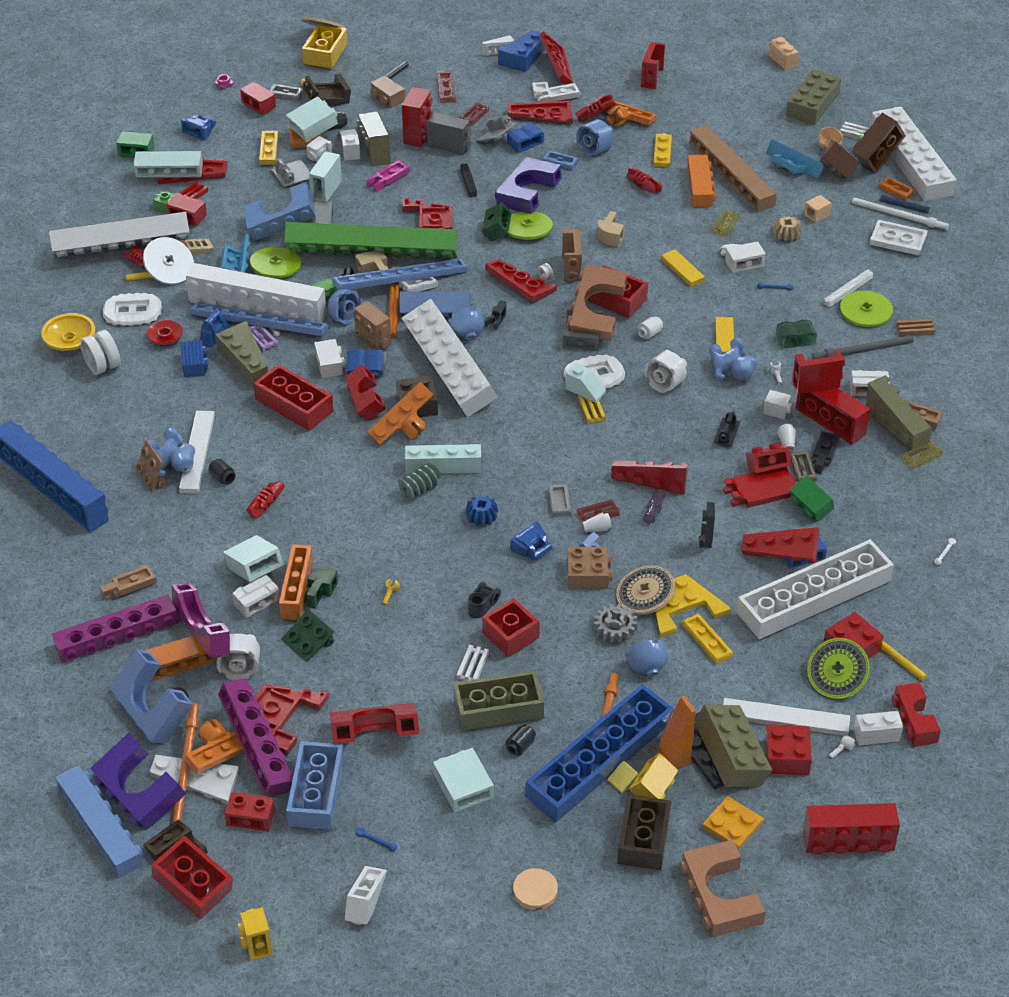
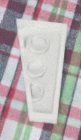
M155 755L150 769V776L158 779L167 772L178 783L182 758ZM218 764L197 775L189 768L186 790L199 792L207 798H215L227 805L238 777L239 766Z

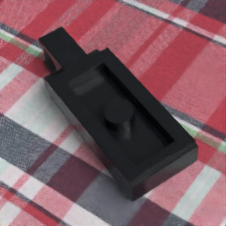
M821 432L812 458V463H815V473L822 474L824 465L829 466L831 464L840 435Z
M707 502L706 510H702V522L705 523H701L700 548H712L715 503Z

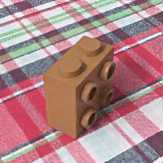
M369 301L355 307L356 337L362 339L369 348L374 350L388 348L391 345L390 318Z
M568 547V589L608 588V581H612V569H608V567H611V555H607V547Z

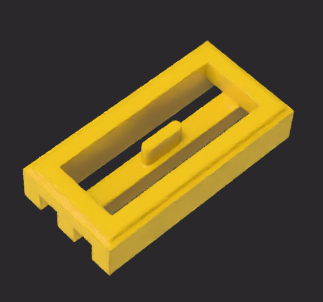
M578 395V401L587 424L605 421V414L599 401L597 403L594 402L600 416L598 418L592 401ZM584 401H587L591 413L593 415V419H591Z

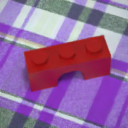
M361 364L345 377L348 383L346 386L352 394L351 400L356 405L355 411L361 418L364 417L370 421L386 409L382 397L372 389L377 385L374 375L364 365Z
M920 682L898 685L895 688L894 695H892L893 706L898 708L901 721L906 727V737L908 740L911 739L913 747L938 743L941 732L934 714L921 715L917 713L918 711H924L927 699Z

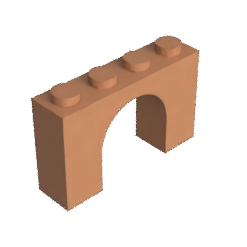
M586 264L584 271L581 270L579 281H581L580 286L577 285L575 292L577 299L572 302L571 311H573L572 316L569 315L567 326H570V331L598 333L599 339L612 341L615 330V317L593 313L586 307L585 303L590 296L601 292L623 296L627 283V272Z
M734 840L684 851L682 861L679 862L681 873L683 875L686 874L688 878L687 886L689 892H694L696 897V909L702 911L704 928L710 930L712 937L764 924L766 912L758 894L729 900L715 896L707 888L706 883L712 877L740 869L741 855Z

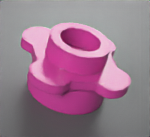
M225 74L219 75L215 81V85H219L222 89L233 84L230 77Z

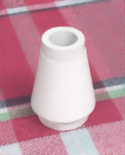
M790 424L781 425L778 428L777 435L781 444L789 447V452H793L795 450L796 430Z
M602 512L582 522L585 533L608 531V529L612 528L608 513L603 514Z

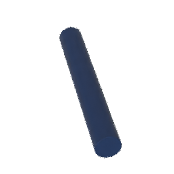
M881 195L880 198L882 202L927 214L930 210V207Z

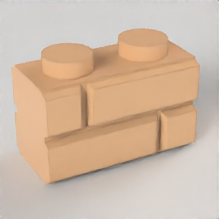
M778 37L770 41L768 55L785 71L798 67L797 59H799V52L785 38Z

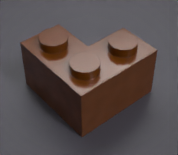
M833 140L818 154L821 157L820 161L825 166L835 168L834 173L840 178L843 176L848 178L860 164Z

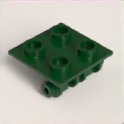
M307 609L281 640L308 662L323 644L331 646L334 643L332 636L334 631Z

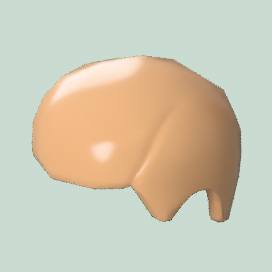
M825 127L821 129L817 143L822 149L831 140L841 145L843 135L836 128Z

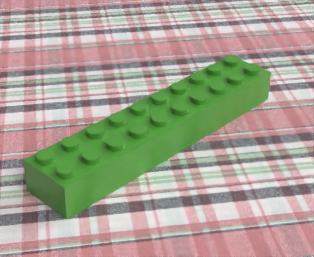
M286 222L284 242L289 250L295 253L307 250L308 253L317 254L318 251H325L326 254L342 252L343 255H352V253L361 254L374 251L380 252L385 256L386 254H392L393 257L399 258L403 257V255H409L410 258L426 256L428 259L443 257L445 260H452L453 257H458L459 237L457 230Z

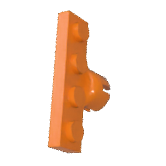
M615 101L616 105L605 111L608 112L607 114H610L607 116L608 122L612 126L615 125V127L623 125L627 120L636 121L641 125L648 126L656 121L657 114Z
M419 382L367 431V434L380 446L398 430H401L409 439L417 438L418 432L421 434L426 428L425 422L417 415V411L433 397V393L423 383Z
M211 719L210 722L206 721L199 728L198 737L205 745L185 754L184 761L197 775L244 751L235 731L228 732L218 720Z

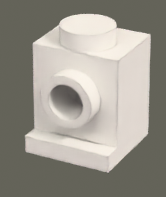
M320 136L306 145L307 158L318 162L325 151L332 153L331 141Z

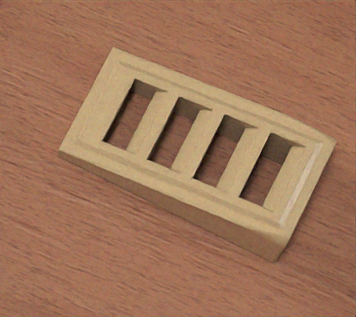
M209 239L178 240L189 249L193 257L215 251Z

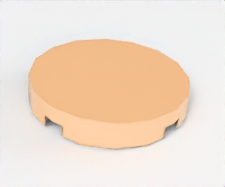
M528 869L516 877L513 886L514 897L522 907L529 910H536V908L545 909L556 900L558 883L555 877L546 870Z

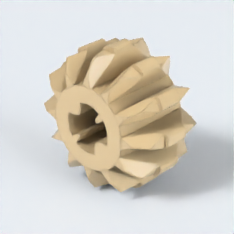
M782 216V218H777L773 225L774 237H778L779 240L784 239L785 242L787 240L791 242L794 239L798 240L802 232L800 220H796V217Z

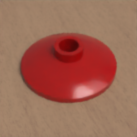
M172 320L155 322L147 330L148 339L159 345L174 343L183 334L182 326Z

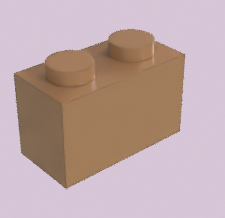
M383 76L370 83L372 97L378 99L389 108L404 102L405 89L388 77Z

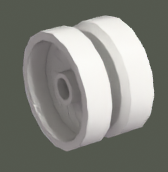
M104 329L95 333L94 338L89 335L80 339L83 357L94 375L105 372L106 367L113 369L121 365L118 348L107 330Z

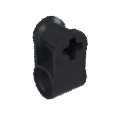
M483 581L479 583L477 588L468 597L469 616L472 618L483 617L497 603L501 590L498 588L493 589Z

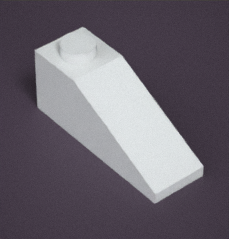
M340 130L344 161L360 159V146L356 130Z
M369 866L364 867L347 895L346 921H351L357 925H367L373 915L387 870Z

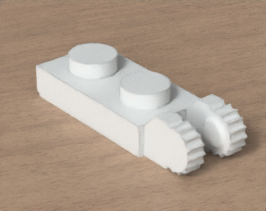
M575 83L546 88L534 93V97L538 102L560 101L580 97V91Z

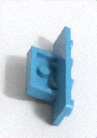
M775 139L770 140L766 151L767 155L772 156L771 161L775 162L777 167L787 168L790 173L795 175L806 173L819 179L825 166L824 163Z
M245 234L239 250L224 246L220 268L245 273L248 266L246 261L249 256L247 251L250 247L248 234Z

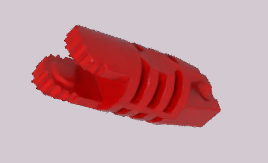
M607 94L597 99L598 101H593V103H589V106L586 105L577 111L576 116L579 122L592 119L594 115L597 116L602 111L605 112L614 107L616 103L612 95Z
M634 167L628 169L627 177L643 190L649 193H659L663 190L659 182L643 171Z
M132 245L130 247L131 254L126 251L122 254L125 259L145 269L143 263L144 251Z
M270 482L256 495L246 509L252 519L259 517L277 499L285 488L283 482Z

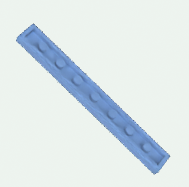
M459 258L334 277L333 284L337 290H351L467 272V265Z
M197 302L190 308L191 315L209 317L215 309H219L221 315L227 321L239 323L247 321V324L317 336H322L328 330L327 323Z

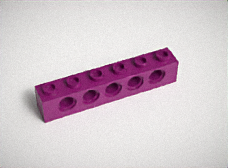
M167 594L52 633V638L61 662L73 661L78 657L93 654L98 650L113 647L121 642L131 641L136 637L151 634L165 627H171L178 623L177 612Z
M246 678L223 682L218 696L264 796L271 797L288 793L292 785L293 773L286 764L285 756L278 747L277 739L270 730L269 722L262 713L261 705L254 696L252 686L249 685Z

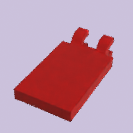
M786 466L759 473L752 472L734 476L733 479H724L726 486L723 487V491L725 494L731 493L733 497L730 500L732 507L746 504L747 508L791 498L789 489L797 483Z

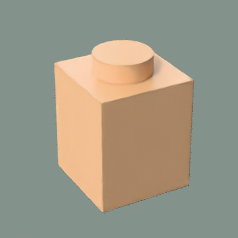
M819 195L805 203L804 215L816 223L830 216L832 203Z

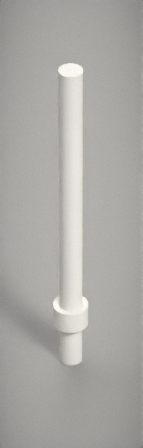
M853 198L852 204L923 223L927 227H937L944 230L949 228L948 223L937 221L933 217L926 218L858 198Z

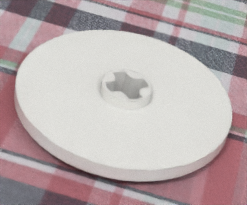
M157 238L147 245L143 253V263L147 272L155 280L169 285L185 281V275L194 263L189 249L183 243L173 238Z

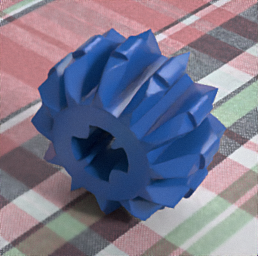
M480 495L479 498L472 497V500L468 501L465 509L469 523L474 522L475 526L481 523L484 527L485 523L491 525L492 521H496L498 506L495 500L490 499L489 496L482 497Z

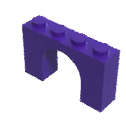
M526 157L495 191L496 204L502 202L508 209L532 214L539 206L538 191L521 187L533 183L555 187L562 179L561 165Z
M128 733L90 769L95 774L93 779L101 787L104 784L108 787L105 792L113 800L115 798L120 800L117 805L125 813L128 811L132 813L129 818L138 827L142 824L146 829H149L186 792L167 772L142 792H126L125 782L129 773L149 755L134 737Z

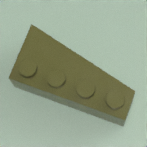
M378 112L358 114L359 120L356 121L357 129L365 143L372 167L391 164L389 137Z
M244 321L215 334L217 350L254 389L253 383L268 372V366L247 321Z
M886 375L868 382L866 406L870 408V416L911 450L930 442L931 427L917 411H912L910 402L907 399L903 400L899 396V390L896 386L892 387L888 383L890 379Z

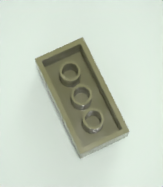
M812 70L788 100L786 116L816 125L840 93L841 78L818 70Z
M536 670L453 683L454 703L461 731L544 718V700Z
M704 704L695 719V725L724 786H762L771 773L772 768L741 706Z

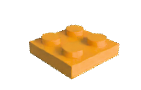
M727 796L703 822L702 828L723 842L734 840L739 851L763 824L764 818Z

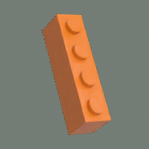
M688 155L687 170L692 207H712V202L716 200V192L714 191L711 161H708V155Z
M292 544L279 601L281 619L298 620L302 616L305 594L308 589L307 578L311 574L313 566L312 546Z
M194 635L144 650L151 652L161 664L150 682L217 661V658L209 657Z

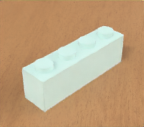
M201 151L135 152L134 170L136 177H201L203 166Z
M481 444L405 446L406 474L420 469L421 466H426L429 462L438 468L440 474L481 473Z

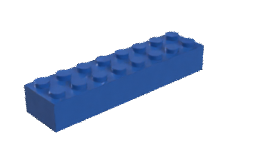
M9 420L0 426V459L90 533L109 521V511L106 507V496L103 491L96 489L89 480L86 481L78 471L71 469L67 462L61 461L54 452H50L43 443L35 440L33 435L25 432L19 424L17 425L12 420Z
M641 684L526 781L524 796L552 820L557 822L604 782L623 761L627 762L662 732L674 708L645 685Z

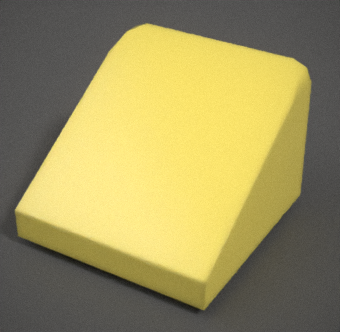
M623 761L607 781L623 794L630 788L638 773Z

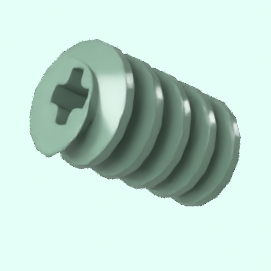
M429 462L426 466H421L420 469H416L414 472L409 473L408 476L399 479V488L412 500L414 495H420V491L424 493L427 489H431L433 487L432 484L437 486L440 472L433 463Z

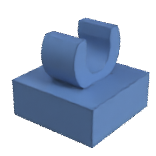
M593 531L577 547H600L595 542L599 536Z

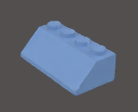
M470 291L400 292V314H404V316L429 299H432L443 317H449V314H453L463 308H471Z

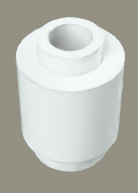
M659 317L648 318L637 326L638 335L646 340L650 339L661 331L663 322Z

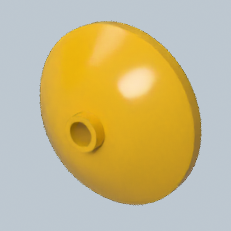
M77 313L58 315L46 322L42 328L41 335L43 342L52 349L74 351L81 348L80 339L89 335L94 338L96 330L94 322L89 317Z

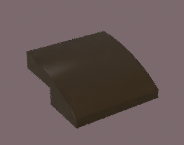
M179 819L143 844L155 861L183 836H186L205 854L208 853L206 846L193 836L192 830Z

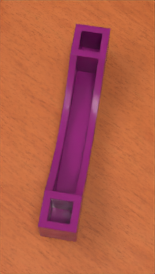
M191 582L172 585V603L177 614L209 657L219 658L230 654V631L224 623L213 624L209 620L194 585Z

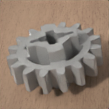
M610 604V608L603 606L602 611L597 610V616H594V630H597V635H603V640L610 638L611 643L615 639L621 643L622 638L628 641L629 635L634 636L635 630H637V616H634L633 610L628 611V606L621 608V604H618L617 607Z

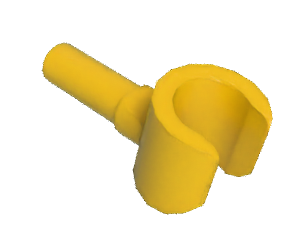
M391 579L386 581L385 585L388 589L382 604L387 605L392 592L399 590L400 583L397 580L393 587H391Z

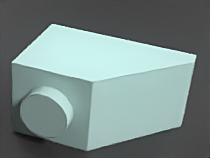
M575 363L566 372L565 389L595 403L606 393V389L591 369Z

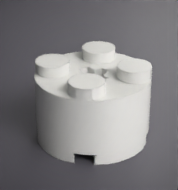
M665 350L646 364L644 374L645 377L649 378V385L652 388L665 393L671 391L685 380L687 362L674 352Z
M230 634V654L217 658L218 671L220 673L223 672L226 678L230 680L249 679L252 674L255 675L258 671L260 646L256 641V637L251 634Z

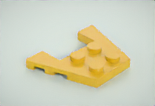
M685 574L673 578L675 582L673 597L663 608L655 612L659 636L664 637L677 632V626L670 616L705 605L714 619L730 614L731 608Z

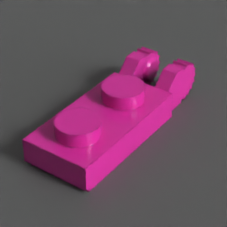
M397 160L376 172L375 175L367 180L366 184L368 187L373 186V190L376 192L380 191L384 186L409 173L410 167Z

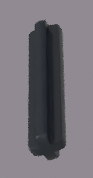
M467 163L461 164L460 170L469 197H476L477 189L469 165Z

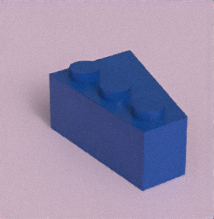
M532 30L498 50V65L526 72L545 50L539 35L541 33Z

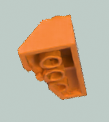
M685 696L679 699L668 719L658 747V754L660 753L677 770L691 764L696 710Z

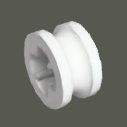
M544 263L542 266L537 267V274L541 279L547 280L553 276V270L549 264Z

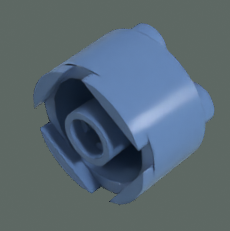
M599 119L578 128L576 140L577 143L580 142L581 151L588 156H594L610 149L613 142V129Z

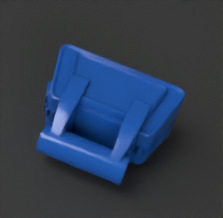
M196 114L181 119L182 132L202 141L208 138L212 128L216 125V121L203 115Z
M215 309L201 326L200 340H202L203 345L210 348L216 345L215 334L230 328L219 309Z
M537 521L513 536L510 540L511 552L523 557L528 556L533 560H537L553 549L552 544L548 542L544 530Z

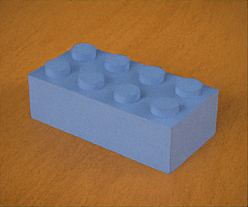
M300 741L286 810L288 827L332 830L344 766L343 744Z

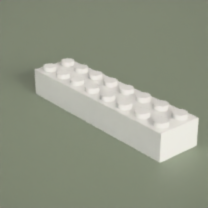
M894 107L872 112L870 127L883 112L896 120L905 133L906 137L891 154V157L924 201L953 196L957 179L903 108Z
M186 212L53 230L49 231L53 254L57 255V257L68 256L67 253L72 252L75 255L85 254L87 250H91L94 253L101 252V248L115 250L119 249L118 246L125 245L126 248L132 245L136 246V243L148 245L151 241L162 237L185 240L186 236H189V227Z
M196 263L192 264L185 275L189 302L195 304L201 302L316 322H323L327 315L324 288Z
M429 299L402 317V320L467 417L498 398L432 299Z
M870 539L739 596L737 614L758 639H762L890 582L894 564Z

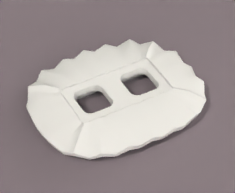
M120 294L111 297L105 302L103 318H105L107 323H111L114 326L128 325L132 327L134 325L140 326L143 323L150 324L151 321L157 320L158 316L161 315L162 302L153 294ZM138 307H146V311H136ZM129 308V312H119V309Z
M607 354L575 360L565 367L563 374L566 380V372L575 363L591 369L605 389L612 388L614 385H620L621 381L625 379V371L622 364L615 357ZM606 369L608 374L599 375L597 371Z

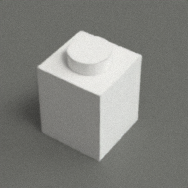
M770 390L765 399L763 414L785 419L787 413L790 414L792 411L791 395Z

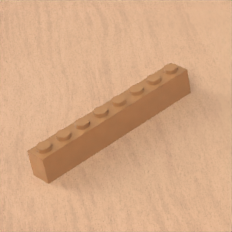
M707 125L690 130L689 143L701 155H708V161H711V165L758 212L775 207L777 199L775 191Z

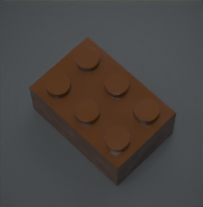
M882 112L875 119L873 125L864 133L861 140L855 144L852 152L863 167L876 174L906 135L896 120Z

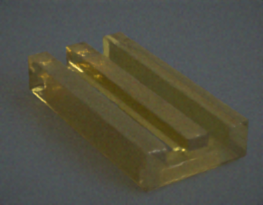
M725 209L712 226L711 232L727 237L740 219V213L734 215L733 211L728 213V210ZM733 218V220L730 222L728 227L723 232V229L726 227L730 219Z
M930 441L925 445L903 453L901 459L906 460V463L910 464L912 469H915L941 457L943 451Z

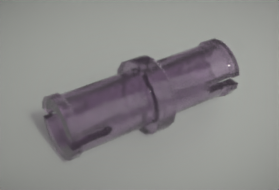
M660 490L655 491L652 499L647 503V510L643 516V520L646 523L651 524L652 522L653 524L657 514L661 512L662 502L665 499L664 492Z

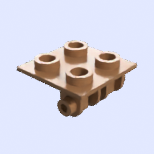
M145 439L139 462L136 465V471L140 474L150 491L153 492L155 487H164L166 479L158 477L163 461L149 441Z

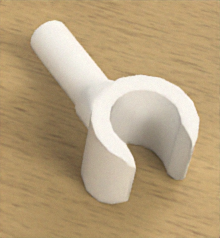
M771 362L770 373L776 376L778 384H782L780 377L781 363L777 362V366H774Z
M844 736L840 745L829 754V757L833 759L844 748L851 751L855 746V739Z

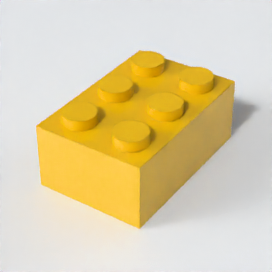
M318 24L302 47L303 64L332 69L348 45L347 29Z

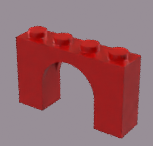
M414 702L330 712L334 744L355 742L356 734L377 729L395 730L398 737L419 734L418 715Z

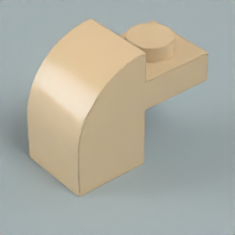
M610 211L608 216L604 217V220L598 219L597 237L606 245L619 247L624 238V225L616 223L617 212Z
M369 251L355 255L356 268L359 273L388 269L387 257L380 252Z

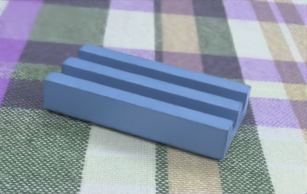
M548 151L542 161L559 164L561 168L573 171L578 163V158Z

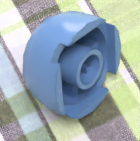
M349 289L338 290L331 295L328 301V312L335 321L350 325L355 322L353 320L354 308L363 304V300L356 291ZM346 314H350V319H346Z
M470 307L460 309L452 314L451 319H448L449 325L456 336L466 340L475 339L482 332L485 325L482 310L476 308V311L471 310Z
M652 640L641 642L630 647V653L625 652L630 668L638 674L647 675V677L658 675V671L667 663V650L662 640H658V643L653 644Z

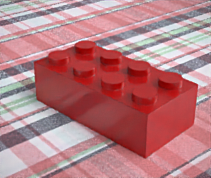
M279 364L253 383L255 399L308 431L334 411L332 394Z
M835 388L797 394L796 410L833 434L840 435V438L850 445H853L866 435L870 408L841 389Z
M896 803L807 806L803 827L806 853L819 855L827 852L843 854L846 852L867 853L868 851H880L887 853L895 851L900 828Z

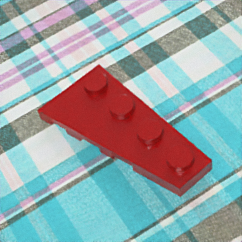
M570 101L507 103L508 117L573 124Z
M613 461L611 469L612 479L666 490L672 493L685 494L688 463H682L679 466L665 462L664 465H655L654 462L639 464L637 461Z

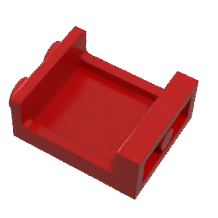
M651 41L642 61L641 87L657 88L658 70H664V43Z
M834 349L832 357L807 361L802 353L795 354L792 384L797 394L840 388L841 380H843L842 370L843 366H845V357L841 355L839 349Z

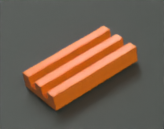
M887 177L878 186L879 189L904 201L915 194V189L890 177Z

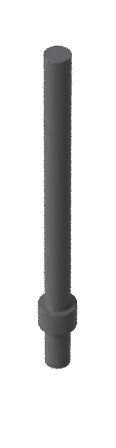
M911 335L838 349L841 355L912 343L914 339ZM828 348L821 352L812 353V359L832 357L834 349Z

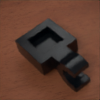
M500 300L497 306L493 307L492 316L485 319V327H488L489 324H494V329L498 328V325L502 323L507 315V302Z

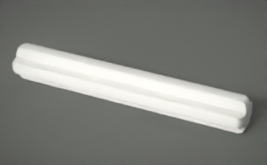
M870 270L864 271L824 298L823 304L831 307L872 279L873 272Z

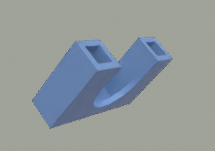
M306 182L290 188L291 203L279 213L267 215L260 200L244 206L247 230L253 241L285 230L286 222L303 223L316 218L313 197Z
M136 649L110 687V690L114 693L115 699L124 706L126 713L135 720L136 726L146 734L147 740L152 743H167L193 704L183 691L167 689L157 705L150 711L146 704V689L161 664L151 652Z

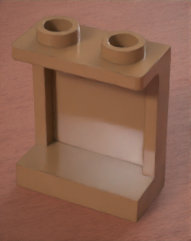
M562 229L564 281H579L582 265L580 229Z

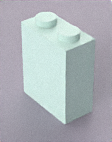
M319 97L286 114L289 127L306 142L338 124L336 111Z
M325 151L309 173L310 192L313 200L328 201L341 183L342 174L339 154Z
M257 535L223 552L228 568L249 582L284 565L279 548Z
M473 748L459 751L454 755L443 757L433 762L434 776L454 812L494 798V785Z

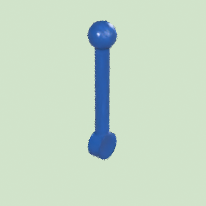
M761 282L757 284V287L759 289L776 288L793 290L794 287L792 284H788L787 286L763 284Z
M358 828L356 831L357 836L369 838L388 847L390 851L397 849L395 843H388L365 832L364 828Z

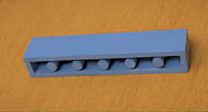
M78 765L56 776L58 790L117 877L120 878L141 867V857L143 856L141 848L138 844L134 845L132 843L133 839L127 829L123 830L120 818L117 814H112L109 802L107 800L103 801L98 786L91 784L92 780L87 771L83 772Z

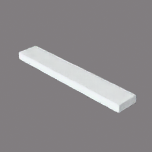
M196 411L189 441V444L195 448L194 463L191 471L182 472L179 486L180 493L199 494L215 418L214 411Z
M724 698L723 705H740L750 723L810 726V731L848 736L850 715Z

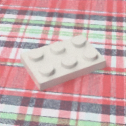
M878 220L869 245L919 256L928 231Z

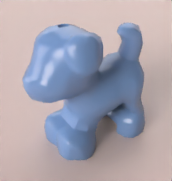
M741 338L732 339L730 343L731 349L725 354L722 353L718 344H714L709 348L708 352L715 369V377L718 380H723L725 378L723 373L731 369L732 375L741 382L750 380L757 365V360L753 356H745L746 349Z
M175 428L165 430V443L161 448L157 446L155 441L148 440L163 461L158 477L165 476L166 472L162 469L166 468L169 463L178 472H189L192 470L195 448L190 444L182 445L183 439Z

